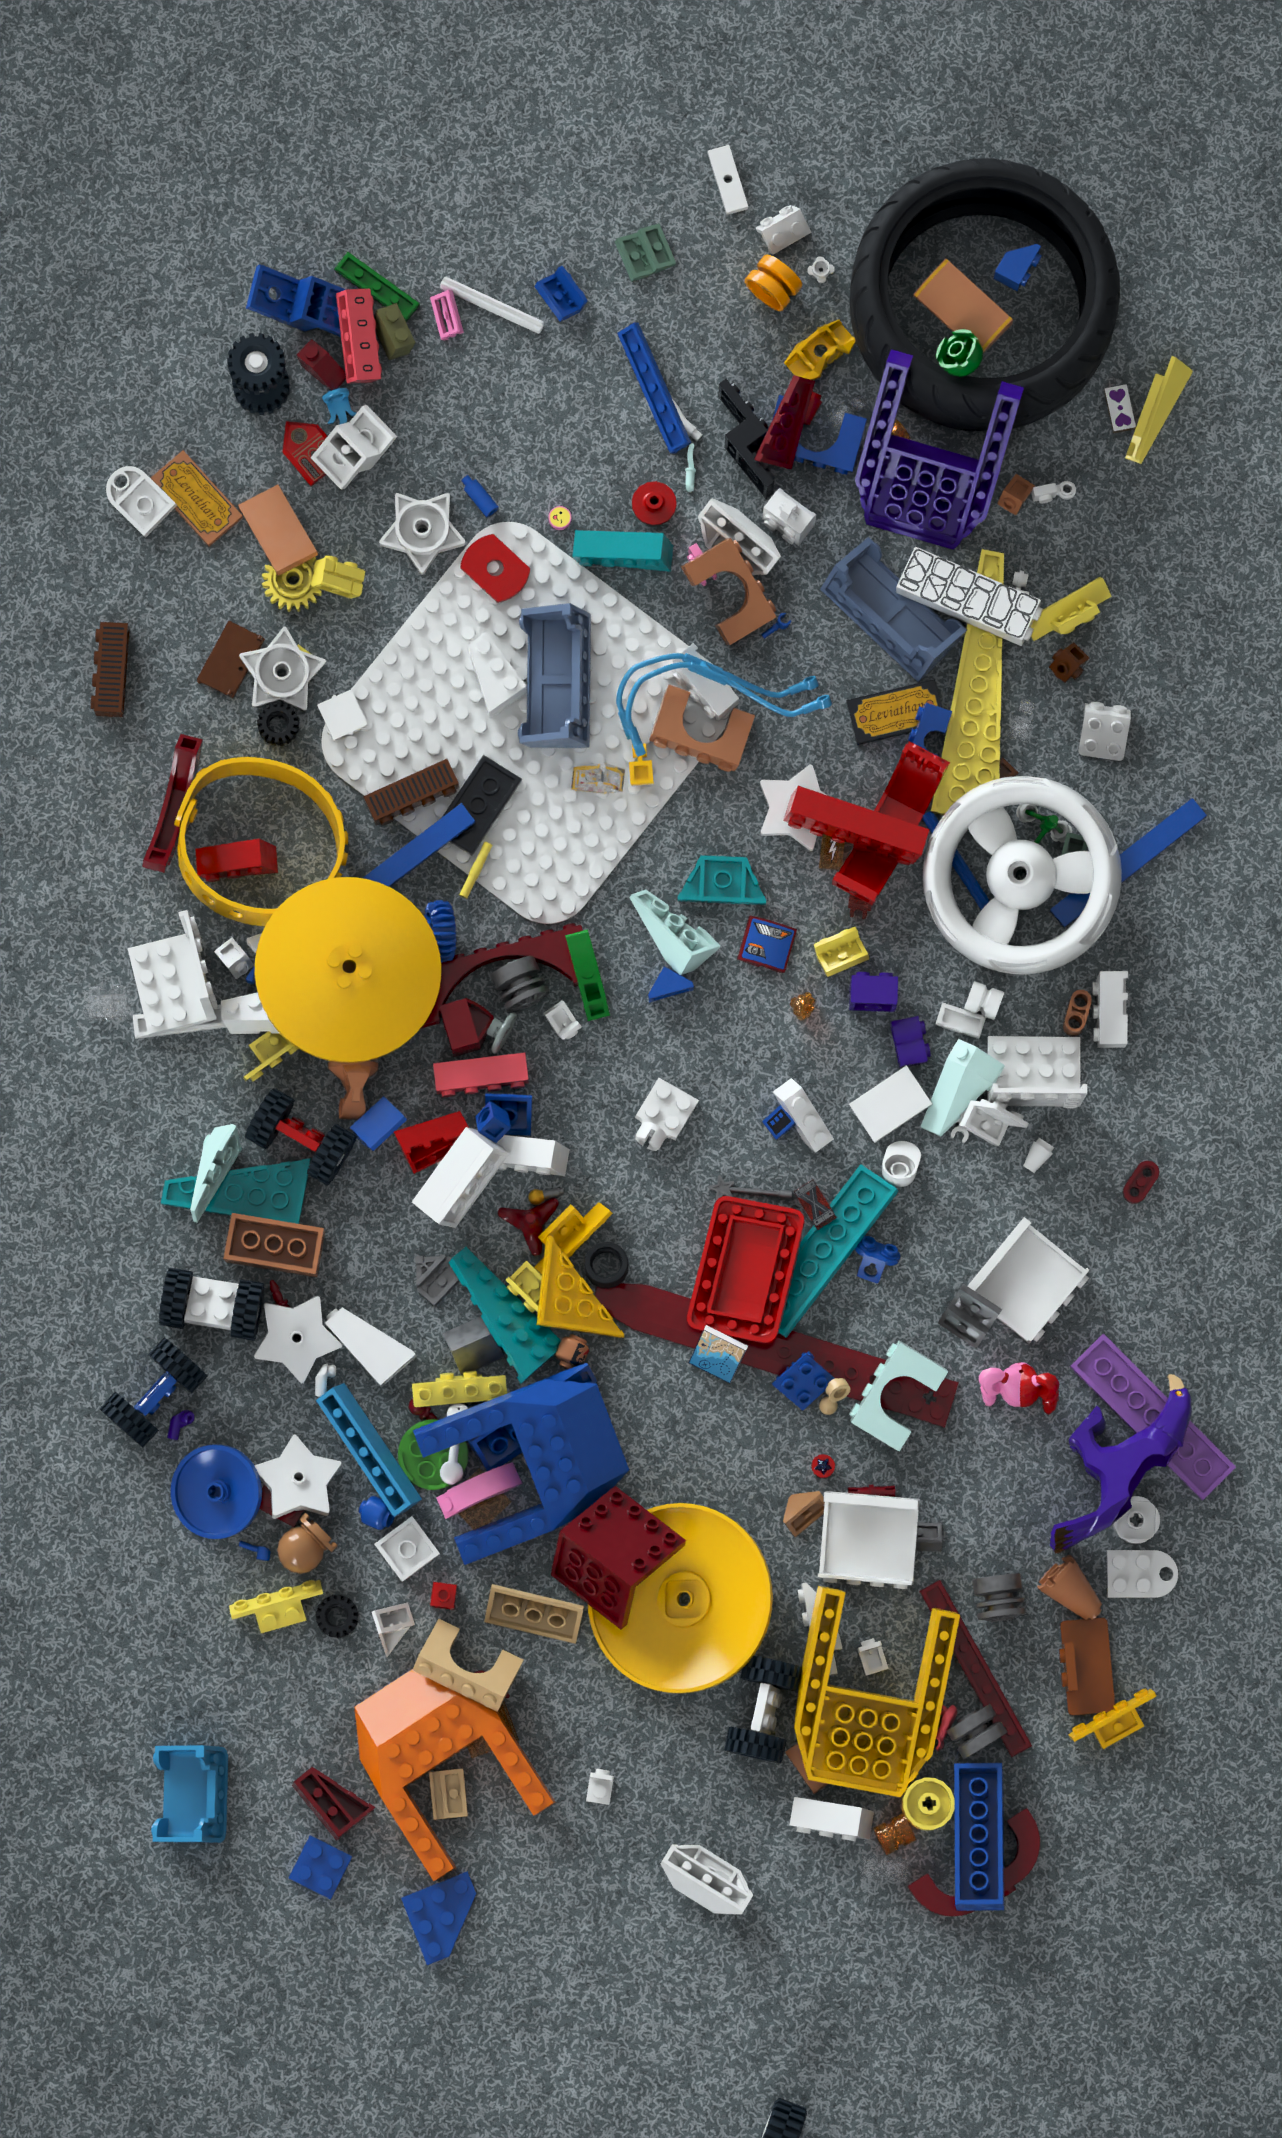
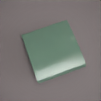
M660 224L641 228L637 233L617 238L615 241L631 282L676 265Z

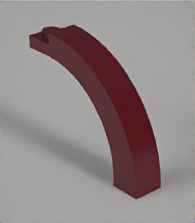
M180 734L174 749L170 778L160 817L143 859L142 867L165 873L167 866L172 861L180 833V827L174 825L186 792L196 777L203 739Z

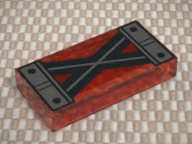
M814 1180L809 1181L794 1191L817 1230L837 1218Z

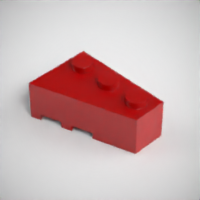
M461 1111L394 1131V1134L413 1174L441 1161L466 1127L469 1128Z

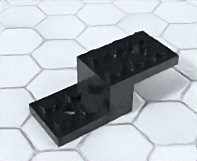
M725 379L719 383L718 397L739 422V425L725 434L724 448L764 498L767 499L773 494V480L775 477L768 468L764 469L761 466L760 461L754 459L757 455L755 452L760 448L768 431V425L763 418H757L753 413L754 408L748 400L744 401L739 395L740 390L735 383L732 382L730 384Z

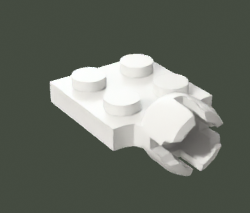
M658 1078L636 1114L635 1118L642 1123L636 1133V1141L644 1146L648 1137H652L647 1149L652 1151L659 1150L667 1138L676 1141L699 1100Z

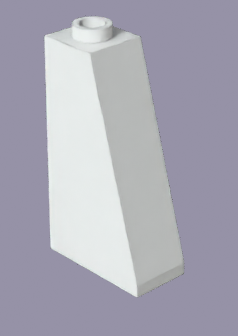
M343 1307L339 1311L334 1309L326 1316L327 1321L325 1325L381 1388L416 1358V1354L411 1349Z

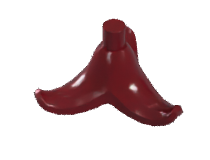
M552 1198L530 1210L501 1207L498 1210V1216L521 1230L531 1254L538 1256L542 1253V1242L538 1236L543 1232V1226L556 1211L559 1202L556 1198Z

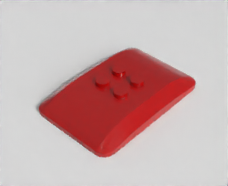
M722 1196L716 1200L687 1314V1322L691 1328L703 1331L707 1325L729 1337L759 1343H771L776 1339L783 1318L805 1224V1218L799 1210L731 1196Z

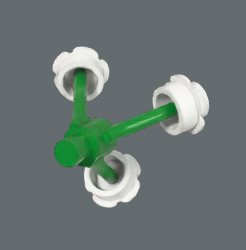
M1020 804L1016 810V816L1023 823L1032 822L1035 819L1041 821V832L1034 841L1037 844L1049 832L1055 842L1060 841L1061 843L1065 842L1067 832L1072 833V827L1068 825V822L1058 821L1059 819L1056 815L1044 816L1038 814V809L1035 805Z

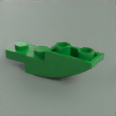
M588 929L565 935L587 1020L591 1021L610 1016Z

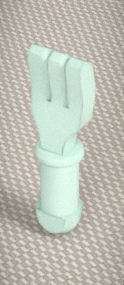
M693 443L689 445L687 453L689 468L685 469L687 492L694 491L696 469L693 462Z

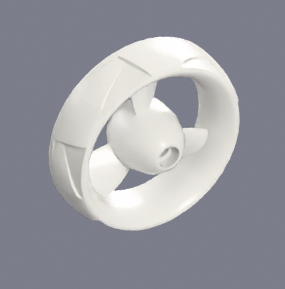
M1031 776L1004 777L989 781L968 791L950 806L937 824L928 841L923 862V889L926 903L935 924L945 939L957 951L976 964L1009 974L1027 975L1050 971L1066 965L1085 953L1099 939L1110 923L1116 910L1121 890L1122 869L1119 850L1113 833L1105 819L1078 792L1046 778ZM1029 804L1044 807L1058 813L1071 822L1080 832L1089 851L1070 852L1052 859L1051 855L1041 845L1029 840H1017L1014 825L1004 807ZM968 830L975 841L992 855L987 866L986 877L989 889L994 895V898L977 915L972 926L967 922L957 906L951 883V868L954 854L959 842ZM1019 869H1026V877L1022 880H1017L1016 872ZM1054 888L1075 894L1090 893L1087 904L1080 916L1060 935L1035 945H1008L1016 928L1019 910H1029L1043 904L1051 896Z

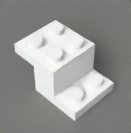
M364 405L350 422L336 425L311 456V459L342 490L349 485L358 472L372 469L397 436L367 405Z

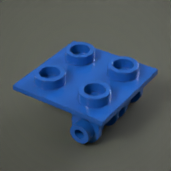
M809 1351L807 1353L803 1352L802 1356L796 1362H792L791 1367H786L787 1370L780 1376H776V1380L772 1383L774 1387L802 1411L826 1390L831 1380L835 1379L814 1360L813 1354Z

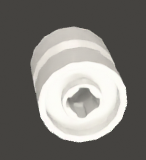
M974 981L964 1009L973 1013L981 1011L982 1016L994 1020L1004 992L995 988L987 990L986 985Z

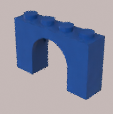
M779 395L773 418L784 397L782 395ZM845 413L838 439L833 446L827 450L815 452L806 449L799 442L794 461L804 463V459L813 461L812 466L823 469L826 468V465L835 467L834 472L845 475L848 474V471L853 472L867 418Z

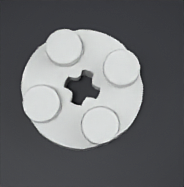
M1133 1496L1131 1497L1132 1508L1113 1524V1528L1118 1537L1131 1544H1141L1151 1539L1159 1529L1160 1515L1157 1508L1148 1499ZM1134 1514H1138V1517L1143 1520L1142 1523L1138 1524V1527H1135L1130 1522V1518H1133Z

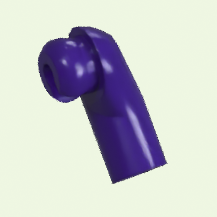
M183 1410L172 1416L167 1438L178 1440L180 1429L194 1422V1413L189 1410Z

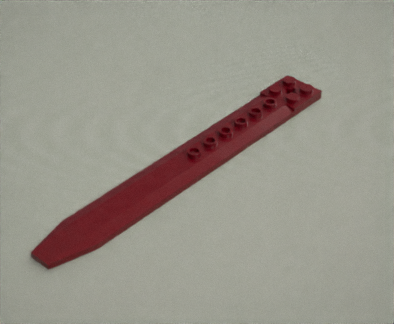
M621 1283L610 1289L599 1287L596 1289L595 1297L603 1304L613 1318L629 1328L695 1349L703 1331L691 1328L687 1322L690 1298L643 1284ZM791 1331L787 1338L778 1333L776 1339L771 1343H759L731 1337L748 1346L740 1362L741 1364L779 1376L787 1370L786 1367H791V1363L796 1362L803 1352H811L814 1360L834 1378H843L847 1381L851 1390L846 1397L858 1401L863 1400L864 1396L861 1394L868 1383L872 1385L876 1378L874 1372L879 1364H885L886 1362L884 1359L795 1331ZM896 1377L884 1386L880 1396L881 1407L945 1428L959 1382L944 1378L937 1391H934L912 1377ZM929 1392H933V1397L936 1398V1401H931L930 1405L926 1404L923 1394L927 1395Z

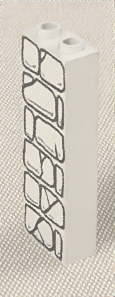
M917 547L914 548L896 587L897 594L1020 646L1023 645L1025 640L1029 641L1034 630L1031 628L1034 620H1039L1043 610L1040 607V599Z

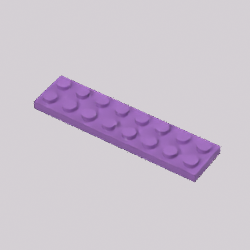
M1104 1333L1070 1366L1135 1433L1149 1427L1159 1417L1168 1400ZM1191 1421L1188 1424L1183 1447L1178 1448L1167 1465L1201 1500H1204L1236 1468Z

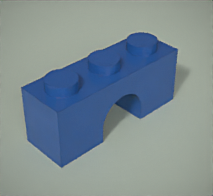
M925 703L923 707L919 706L915 716V720H918L916 729H911L908 741L927 750L924 746L926 734L929 732L944 734L952 711L929 703Z

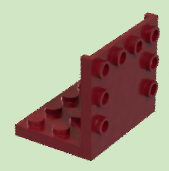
M614 1486L560 1530L551 1576L621 1630L628 1623L636 1586L685 1546L686 1540L622 1490Z

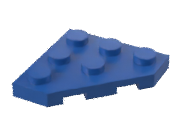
M468 1871L401 1898L427 1965L449 1957L476 1896V1891Z

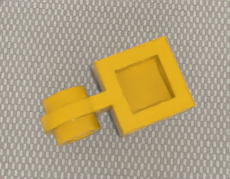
M632 744L633 758H638V761L629 762L631 786L654 784L652 760L643 761L642 757H647V752L637 757Z

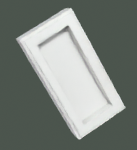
M942 1002L935 1025L979 1039L986 1017Z

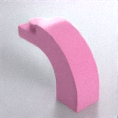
M512 1462L447 1490L446 1493L436 1497L445 1519L479 1502L508 1492L522 1484V1481Z

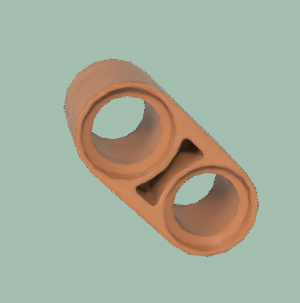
M1085 990L1075 991L1069 1001L1063 1022L1064 1032L1069 1036H1078L1086 1024L1092 998ZM1082 998L1085 1000L1086 1005L1079 1007L1075 1004L1074 999ZM1075 1019L1080 1023V1027L1073 1029L1069 1026L1068 1021Z

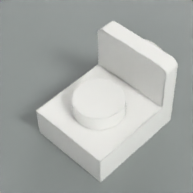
M232 937L214 951L235 979L246 974L254 966L247 954Z
M596 1769L595 1773L590 1772L587 1802L610 1804L614 1776L609 1775L610 1771Z

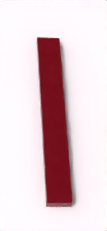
M941 1580L919 1591L930 1612L932 1608L958 1613ZM960 1617L953 1654L983 1708L990 1704L994 1709L996 1716L991 1720L992 1724L1002 1722L1007 1730V1733L1000 1738L1012 1758L1032 1747Z

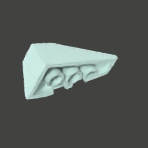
M643 890L631 894L630 900L662 956L679 975L695 971L720 948V945L706 930L700 926L695 930L686 924L687 917L682 914L678 916L668 911L669 905L649 891Z
M958 1039L945 1062L931 1098L932 1105L926 1111L921 1128L941 1137L961 1118V1114L968 1108L971 1100L977 1101L976 1099L986 1090L989 1091L1005 1065L978 1047Z
M230 1124L215 1127L211 1135L208 1134L204 1140L190 1209L193 1221L198 1223L242 1150L236 1125Z

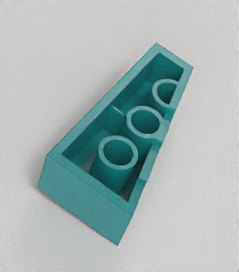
M575 530L572 557L581 566L597 564L604 567L617 566L671 572L674 545L664 533Z

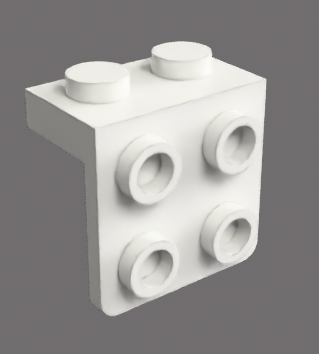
M1100 702L1085 703L1084 721L1078 749L1079 754L1116 761L1123 760L1131 711L1121 705L1108 707Z
M981 1099L980 1102L970 1101L960 1126L992 1145L999 1146L1008 1125L1027 1128L1029 1123L1023 1120V1115L1014 1111H1007L1006 1105L998 1101L991 1103Z

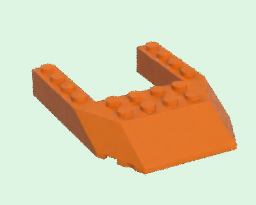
M413 1669L355 1706L360 1761L384 1804L433 1881L440 1879L455 1869L456 1865L406 1786L473 1742L484 1737L533 1816L556 1803L499 1712L413 1671Z

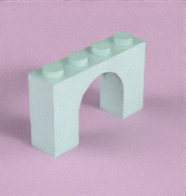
M898 1341L897 1344L892 1343L886 1353L888 1359L885 1364H879L874 1372L876 1376L872 1385L870 1383L866 1385L861 1394L864 1396L860 1405L856 1403L853 1406L849 1415L852 1416L850 1419L851 1423L900 1451L911 1430L889 1417L883 1411L880 1396L884 1386L896 1377L908 1376L937 1391L948 1370L903 1342Z

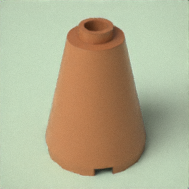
M1067 1555L1062 1558L1063 1564L1059 1566L1054 1564L1039 1581L1041 1585L1037 1586V1588L1081 1618L1093 1620L1100 1614L1102 1603L1076 1560L1071 1555Z

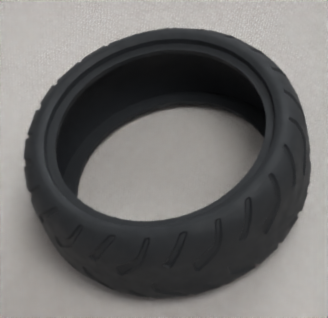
M995 158L961 160L933 168L908 181L891 195L870 221L860 241L853 265L849 302L852 329L856 344L865 363L880 384L891 349L913 355L900 402L901 405L926 420L948 428L987 432L1001 382L1003 381L1024 387L1012 429L1019 428L1043 419L1063 407L1081 392L1098 369L1109 347L1118 316L1120 275L1115 253L1103 225L1094 211L1089 209L1088 204L1066 184L1040 169L1008 160ZM991 215L1016 221L1039 233L1059 252L1075 281L1079 301V320L1069 339L1055 354L1043 363L1027 371L1006 377L979 378L950 375L941 366L924 356L908 340L897 323L889 299L888 277L895 262L905 248L929 228L957 217Z

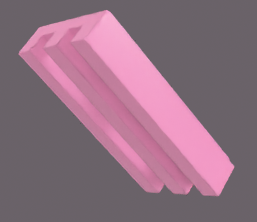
M446 290L430 297L441 340L445 341L449 337H455L456 334L464 333L453 291ZM439 299L441 300L443 315L446 319L447 327L449 330L448 332L446 331V327L444 324L441 308L438 301Z

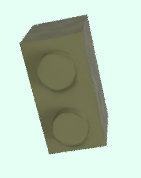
M397 303L377 309L374 314L376 320L375 332L388 359L392 360L409 354L416 342Z

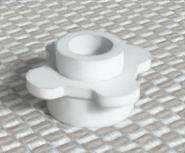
M817 257L813 265L808 267L807 272L809 275L816 277L819 283H824L827 276L834 273V266L830 265L823 257Z

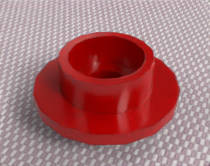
M657 481L647 482L639 486L632 498V510L636 518L642 523L651 526L662 525L668 522L674 515L677 507L676 496L672 489L666 484ZM652 499H657L658 503L656 505H653L650 503V501Z

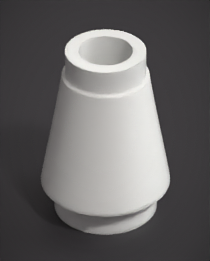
M1038 1138L1036 1142L1033 1141L1023 1166L1035 1173L1053 1154L1052 1150L1054 1147L1041 1138Z

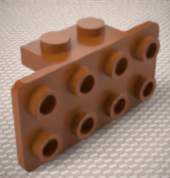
M1094 1618L1093 1620L1062 1621L1060 1624L1062 1649H1059L1060 1663H1064L1061 1683L1062 1687H1066L1068 1713L1070 1715L1097 1714L1103 1711L1107 1713L1113 1710L1115 1699L1107 1620L1105 1618Z

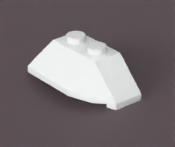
M712 498L698 515L705 546L710 549L727 538H731L732 541L736 540L742 549L740 554L743 560H748L754 570L751 573L752 575H767L781 556L772 538L738 509Z
M672 1844L660 1863L674 1889L713 1913L742 1914L753 1897L739 1869L700 1845L678 1846Z

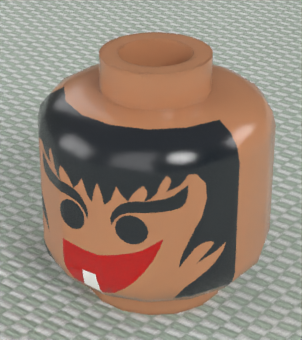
M570 1334L569 1337H563L555 1353L556 1358L560 1360L559 1365L570 1369L584 1364L589 1353V1347L586 1345L587 1341L573 1334Z

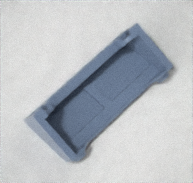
M868 537L834 566L820 590L919 682L959 643L967 629L959 621L950 618L945 622L930 607L897 594L896 587L900 579L880 561L882 558L881 549L878 544Z
M571 603L521 609L519 625L528 634L527 722L522 723L518 729L519 743L530 748H588L590 742L591 614Z

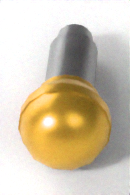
M553 1188L544 1191L533 1189L530 1191L528 1199L531 1204L539 1205L546 1199L563 1195L564 1191L563 1188Z

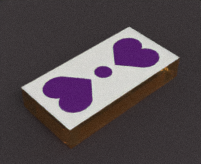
M1127 384L1105 388L1104 394L1113 433L1136 429Z

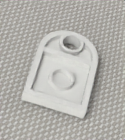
M132 466L122 467L116 470L108 479L106 493L110 503L144 537H147L177 506L139 468ZM121 476H125L127 484L122 488L117 487L116 480Z
M1107 1550V1598H1159L1171 1592L1178 1580V1569L1176 1563L1168 1554L1157 1550ZM1164 1567L1171 1569L1173 1573L1169 1581H1164L1160 1578V1570Z

